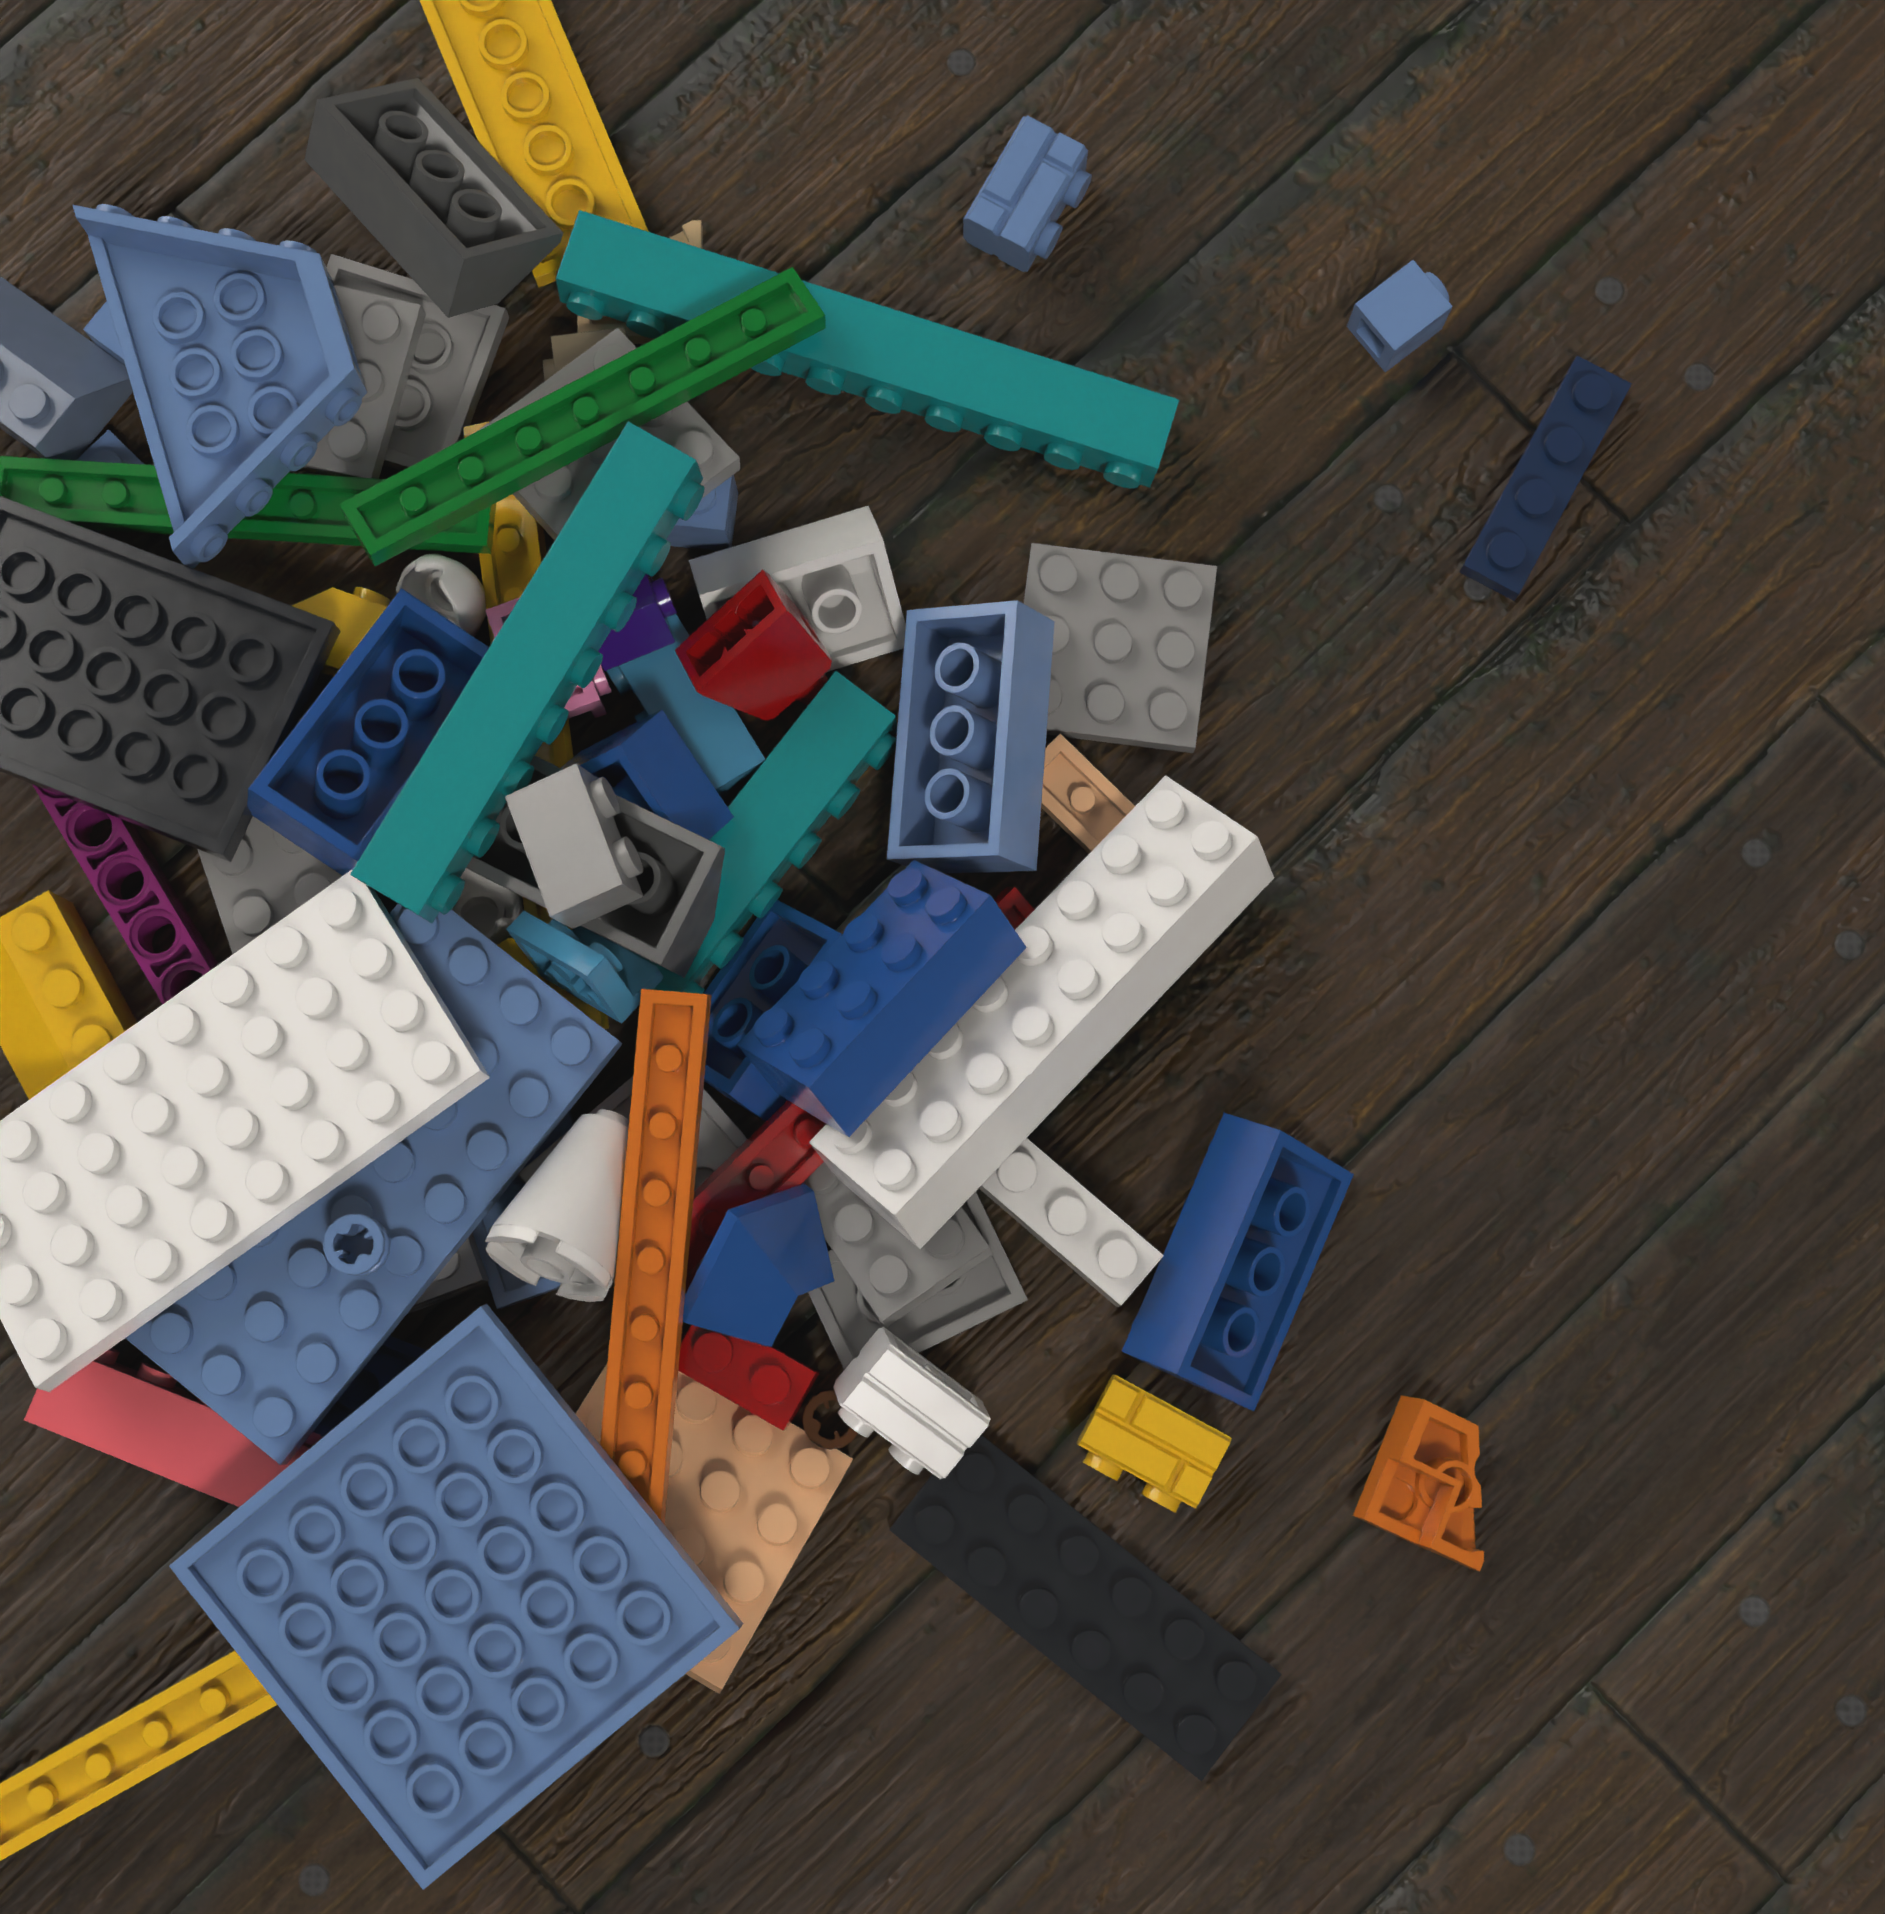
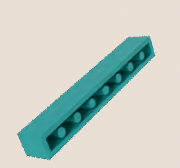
M627 422L350 873L351 876L430 923L434 922L439 912L445 915L454 907L465 886V880L460 877L474 855L480 858L489 850L498 834L500 824L495 820L507 802L505 796L528 786L534 773V767L530 765V762L543 742L549 745L560 734L569 714V711L564 707L577 685L585 688L596 675L603 658V654L598 651L610 631L619 632L630 619L637 603V598L632 595L645 574L651 577L654 576L663 565L671 546V542L667 538L679 518L687 521L697 509L705 488L701 485L703 476L696 459L631 422Z

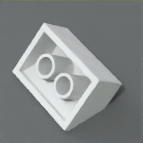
M869 506L689 560L707 620L762 569L769 573L816 631L833 660L828 671L904 648L906 624L884 541Z

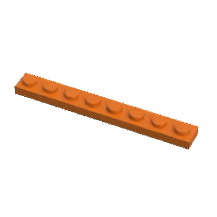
M641 989L600 1445L665 1525L712 995Z

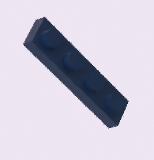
M1579 356L1575 357L1459 571L1461 574L1515 601L1632 383Z

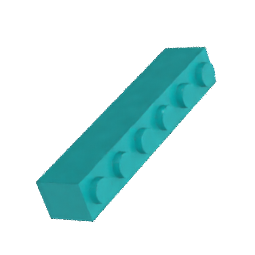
M837 671L833 673L728 806L734 817L710 839V841L725 848L714 921L685 978L645 959L657 966L663 975L662 981L653 990L703 994L704 988L699 985L700 981L714 964L722 969L733 958L744 941V938L738 935V933L753 914L761 919L771 909L783 891V888L777 885V883L793 864L798 869H801L816 852L822 841L816 835L831 815L839 820L853 805L861 789L855 786L860 777L869 766L879 770L896 749L897 738L893 736L897 732L896 715Z

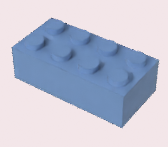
M1018 600L907 610L887 860L906 867L913 860H916L944 874L1037 871L1055 621Z

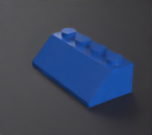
M1224 1113L1209 1144L1208 1151L1191 1191L1184 1202L1182 1212L1164 1251V1256L1158 1263L1157 1270L1140 1310L1133 1321L1122 1352L1237 1405L1255 1411L1354 1174L1281 1130Z

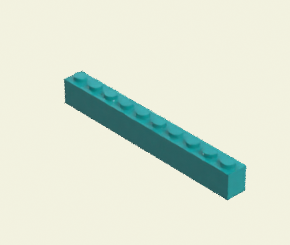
M579 210L556 276V283L560 302L565 303L571 312L591 320H600L602 316L626 322V326L631 331L641 336L655 339L780 273ZM803 281V283L825 314L826 328L751 368L768 376H780L784 372L806 379L805 382L809 387L825 394L839 395L841 391L863 397L869 406L885 413L897 414L901 410L924 416L926 423L942 431L959 432L962 428L984 435L987 443L1002 450L1018 451L1022 447L1044 454V459L1048 463L1059 468L1076 470L1082 466L1103 473L1104 479L1108 482L1124 488H1137L1139 485L1150 488L1158 471L1179 403V399L806 281Z

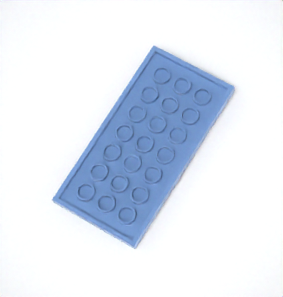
M397 904L390 912V916L490 1078L125 1338L280 1465L288 1464L622 1045L618 1039L453 910H450L445 915L439 912L434 922L430 923ZM348 1214L369 1216L378 1220L387 1229L391 1240L390 1254L385 1264L376 1272L366 1276L344 1274L334 1269L327 1261L323 1250L324 1236L329 1226L342 1216ZM359 1226L355 1236L344 1235L341 1241V1250L351 1252L346 1258L351 1264H355L359 1254L370 1255L373 1250V1240L364 1238V1235L368 1232V1229L364 1226Z

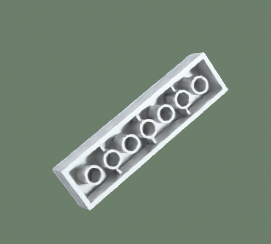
M1165 775L1015 929L1027 948L850 1137H847L826 1124L809 1141L811 1146L838 1180L915 1246L921 1249L1274 879L1258 836Z

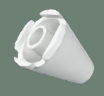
M600 1109L596 1114H583L577 1119L490 1227L489 1234L485 1242H488L485 1250L496 1263L516 1277L534 1286L537 1285L540 1276L561 1283L556 1295L585 1302L604 1300L609 1288L613 1284L617 1262L629 1120L616 1112L606 1109Z

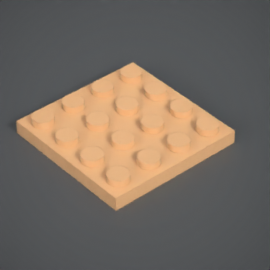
M607 1364L576 1412L577 1417L599 1444L601 1440ZM678 1371L665 1526L744 1623L737 1632L686 1673V1675L720 1694L850 1467L853 1458L837 1449L829 1450L818 1447L809 1440L803 1429L792 1423L789 1424L785 1431H782Z

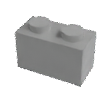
M576 763L505 796L548 914L552 919L574 929L644 897L636 878L637 875L643 873V866L630 839L626 836L623 838L620 836L613 816L620 813V806L612 787L604 777L598 779Z

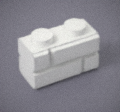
M884 1327L878 1328L860 1350L859 1356L850 1362L835 1380L833 1386L839 1405L842 1406L838 1411L842 1420L854 1431L867 1438L873 1431H876L892 1443L888 1449L890 1454L903 1467L916 1475L923 1468H926L939 1479L946 1478L964 1456V1451L975 1443L989 1426L991 1420L982 1400Z

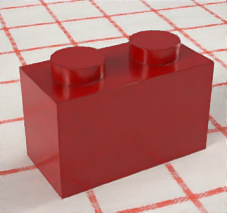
M694 1325L690 1326L680 1346L678 1371L782 1431H785L789 1424L792 1423L820 1373L773 1345L772 1347L764 1346Z

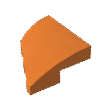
M1401 1395L1353 1516L1470 1569L1480 1571L1484 1563V1551L1476 1549L1474 1508H1482L1481 1485L1475 1476L1474 1469L1476 1460L1480 1455L1479 1426L1425 1399Z

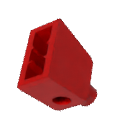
M763 569L675 649L678 658L699 694L765 721L776 718L795 700L808 706L828 681L825 673L831 668L833 661L807 618L769 573Z

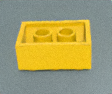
M49 890L0 917V1046L30 1100L137 1023L74 904Z

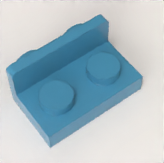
M523 911L506 928L541 977L621 1024L640 1005L641 989L653 990L663 979L662 973L654 964L582 926L570 930L566 925L554 919L547 924L528 912Z

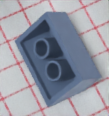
M0 277V428L40 458L77 460L133 393L126 366L7 280Z

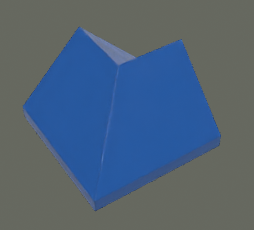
M804 1183L727 1211L685 1294L684 1323L772 1347L797 1297L835 1281L815 1193L810 1187Z

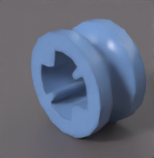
M348 1214L338 1218L329 1226L324 1236L323 1250L327 1261L334 1269L344 1274L366 1276L376 1272L385 1264L390 1254L391 1240L387 1229L378 1220L362 1214ZM359 1226H364L368 1229L364 1238L373 1240V1250L370 1255L359 1254L355 1264H351L346 1260L351 1252L341 1250V1241L344 1235L355 1236Z

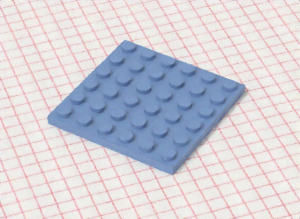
M487 1304L480 1306L169 1565L178 1579L423 1890L731 1637L744 1624Z

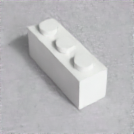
M1028 1138L979 1187L982 1192L1116 1307L1122 1306L1164 1256Z

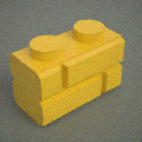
M1112 1374L1076 1444L1088 1450L1083 1463L1118 1481L1123 1470L1147 1482L1141 1492L1143 1496L1176 1513L1181 1502L1195 1509L1199 1505L1232 1438L1123 1378Z

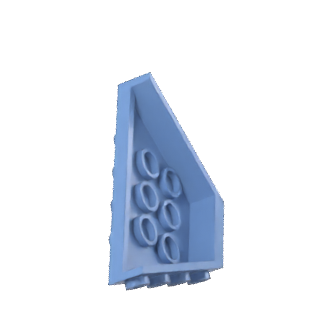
M108 204L97 205L96 209L72 205L77 220L89 238L174 531L169 537L172 551L184 566L194 569L200 562L211 560L223 549L228 539L227 534L245 516H253L266 506L272 496L273 488L290 471H297L303 468L312 459L317 450V443L334 426H342L354 417L361 406L362 398L367 394L334 282L320 254L313 248L300 242L286 240L280 242V245L256 241L250 235L235 229L223 228L218 233L195 229L189 223L169 216H161L157 221L134 217L128 211Z

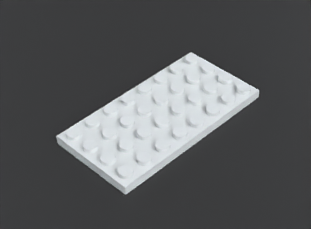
M352 870L0 1120V1320L35 1388L47 1392L52 1391L490 1078L378 894L373 888L351 876Z

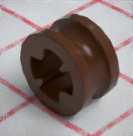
M834 1390L824 1391L812 1397L805 1407L802 1418L804 1431L809 1440L818 1447L829 1450L846 1446L858 1434L851 1427L843 1436H841L839 1430H836L834 1432V1439L824 1437L819 1433L822 1428V1422L814 1417L815 1412L822 1403H824L826 1409H829L831 1407L830 1400L838 1401Z

